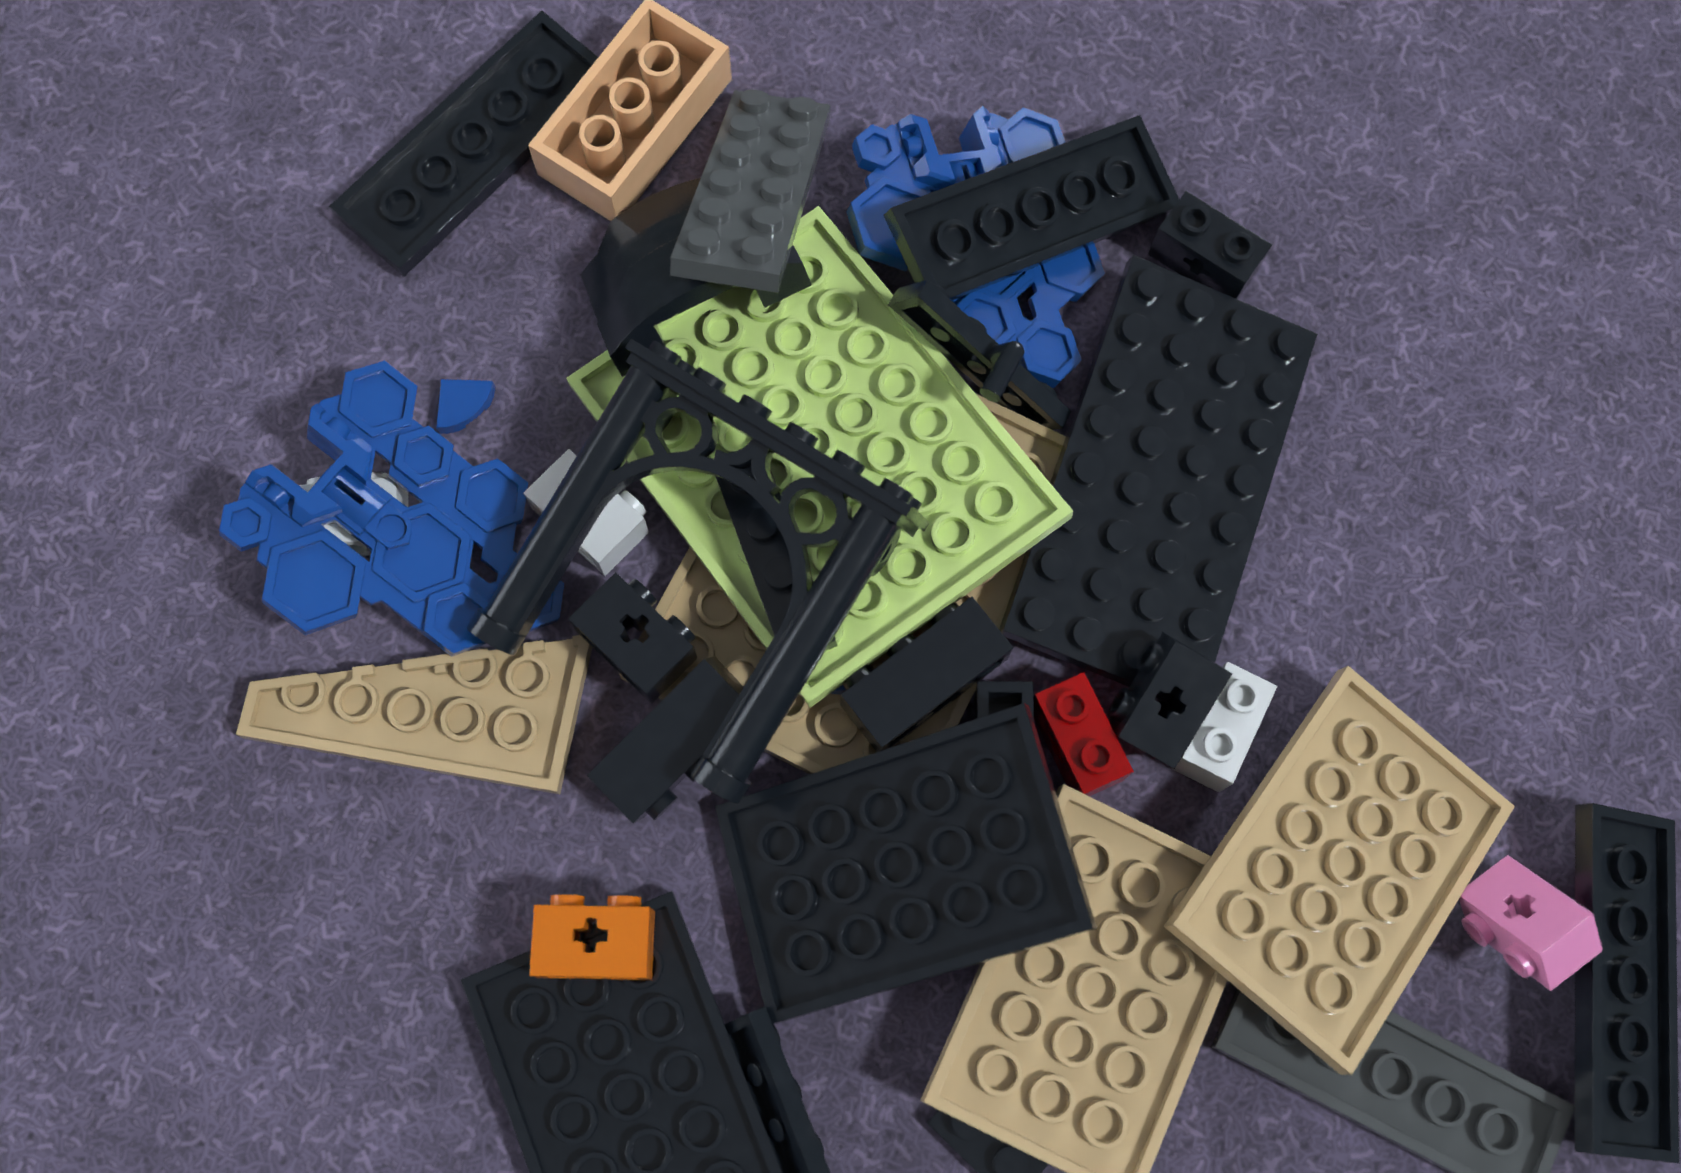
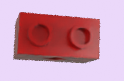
M1085 672L1038 692L1033 696V717L1067 786L1087 796H1092L1124 781L1134 772Z

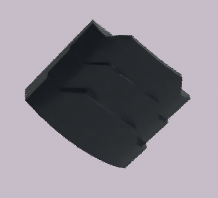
M701 178L686 181L655 193L615 217L607 227L597 255L580 274L608 353L622 377L627 374L631 367L626 362L631 352L625 348L630 339L646 348H649L653 340L666 347L657 324L735 287L670 276V258ZM793 245L779 292L756 290L764 308L812 286L803 262Z

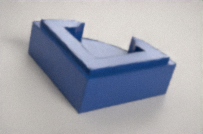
M441 379L436 426L439 433L448 434L461 431L466 428L465 425L476 419L484 410H487L495 394L496 387L493 381Z

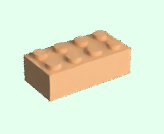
M644 0L529 143L528 147L538 176L612 221L638 201L732 80L729 46L655 1Z

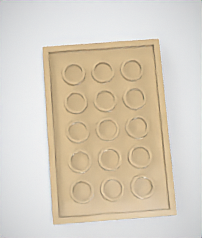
M1346 666L1336 671L1164 927L1340 1075H1352L1515 806L1352 668Z
M1063 784L1059 786L1056 796L1097 929L981 963L920 1101L1066 1173H1150L1227 983L1226 978L1164 927L1211 856Z

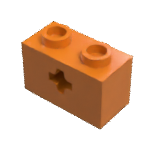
M550 895V905H534L529 976L563 979L652 980L655 911L650 907H641L642 897L607 896V906H584L585 896ZM593 922H597V927L607 932L608 937L607 941L598 942L595 952L591 953V947L580 942L581 933L591 932Z

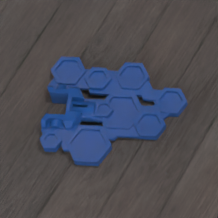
M982 106L973 113L959 137L963 151L942 155L938 154L928 120L909 114L899 120L897 124L890 125L886 129L871 124L856 136L852 144L857 166L872 172L865 179L867 189L850 203L846 211L859 255L907 271L908 267L883 215L891 207L1066 143L1058 120L1024 107L1010 119L989 113ZM1094 243L957 298L952 302L966 315L980 321L986 327L987 334L998 344L1010 341L1021 343L1025 351L1021 360L1022 366L1038 381L1054 388L1082 361L1072 331L1064 327L1059 310L1069 300L1076 303L1103 277L1105 272ZM1030 286H1032L1034 295L1028 300L1034 318L1032 321L1023 317L1017 300Z
M386 361L345 372L342 394L321 400L319 404L311 406L307 439L335 460L315 485L307 492L272 464L251 471L245 484L240 488L238 501L224 505L219 535L241 552L259 546L257 562L267 569L262 603L306 636L356 618L361 598L370 606L382 602L452 657L486 644L467 629V626L477 609H484L517 555L513 551L516 525L521 524L524 517L526 503L524 492L528 489V482L498 458L472 466L453 451L454 445L430 426L423 427L412 417L417 385ZM375 453L390 464L388 477L421 503L406 507L371 480ZM332 522L337 523L371 550L370 560H366L323 525ZM473 543L482 549L481 561L497 573L496 582L488 583L470 569ZM561 580L529 632L559 620L564 583Z

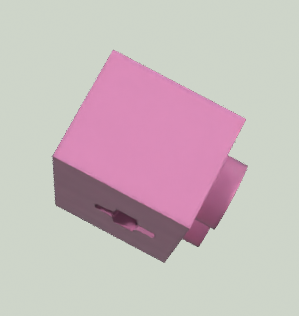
M1509 855L1468 884L1459 898L1464 914L1462 925L1468 935L1479 945L1486 947L1489 944L1501 953L1508 965L1523 978L1531 976L1550 991L1603 951L1593 913Z

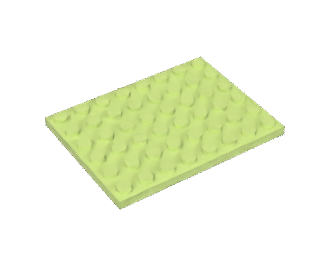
M819 206L800 218L793 246L803 262L812 286L764 308L755 289L735 286L657 324L668 349L681 356L683 361L694 368L700 367L727 384L722 392L723 394L738 403L743 394H746L773 411L768 418L770 422L785 430L791 421L819 439L814 446L815 449L831 458L838 449L866 466L861 476L879 486L885 477L914 495L915 499L922 503L918 512L930 522L925 531L918 528L914 537L901 531L898 543L888 561L875 576H871L835 634L837 647L825 651L800 692L801 697L810 708L843 685L857 670L870 665L883 656L901 638L908 634H913L923 627L946 606L956 603L1072 519L1073 510L945 356L888 306L893 294ZM606 350L566 379L597 422L625 376H621L608 350ZM685 412L675 413L662 432V437L671 453L688 451L694 448L702 435L699 421ZM714 417L718 427V442L714 452L708 458L714 459L716 449L723 452H736L746 447L752 439ZM644 437L640 438L627 458V463L654 455L647 439ZM774 452L771 460V471L776 484L781 488L779 491L780 495H782V492L790 483L800 478L813 477L810 473ZM668 471L640 479L767 650L775 636L716 476L695 471ZM808 492L796 501L794 517L800 532L823 533L834 524L837 511L832 500L827 499L818 492ZM848 497L847 500L852 509L853 519L861 504ZM837 543L829 547H807L813 581L819 575Z

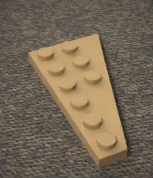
M580 635L573 636V639L544 642L543 640L523 643V646L519 647L515 655L504 653L498 649L488 650L484 648L466 651L452 657L449 654L407 659L402 660V663L376 667L373 664L352 667V670L320 675L315 672L252 681L249 683L236 735L249 740L560 794L592 646Z

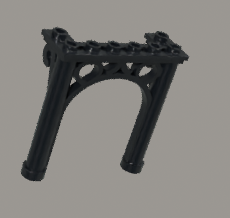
M630 339L625 347L631 352L626 360L631 365L630 369L484 609H477L467 629L490 646L504 653L515 655L605 506L616 494L635 481L661 472L695 471L720 477L741 487L764 507L778 526L789 552L793 583L790 605L783 623L690 774L694 780L709 791L727 801L739 804L751 785L748 777L871 576H875L888 561L898 543L901 531L914 537L918 528L925 531L930 522L918 512L922 503L915 499L914 495L885 477L879 486L861 476L866 466L838 449L832 458L815 449L814 446L819 440L816 436L791 421L785 430L768 420L773 411L746 394H743L738 403L722 393L727 385L725 382L700 367L694 368L683 361L681 356L657 341L653 340L649 348H646ZM685 412L699 421L702 432L701 438L694 448L688 451L671 453L662 437V432L675 413ZM714 417L752 439L746 447L736 452H723L716 449L714 459L708 458L714 452L718 442V427ZM644 437L647 439L654 455L640 458L624 465L640 438ZM774 452L813 475V477L800 478L790 483L782 492L780 502L774 495L781 488L774 482L771 475V460ZM751 466L752 474L756 480L738 469H745ZM808 492H818L827 499L832 500L835 504L837 511L836 520L831 528L823 533L800 532L794 517L796 501ZM848 497L861 504L853 519L852 509L847 500ZM837 543L811 586V568L807 547H829Z

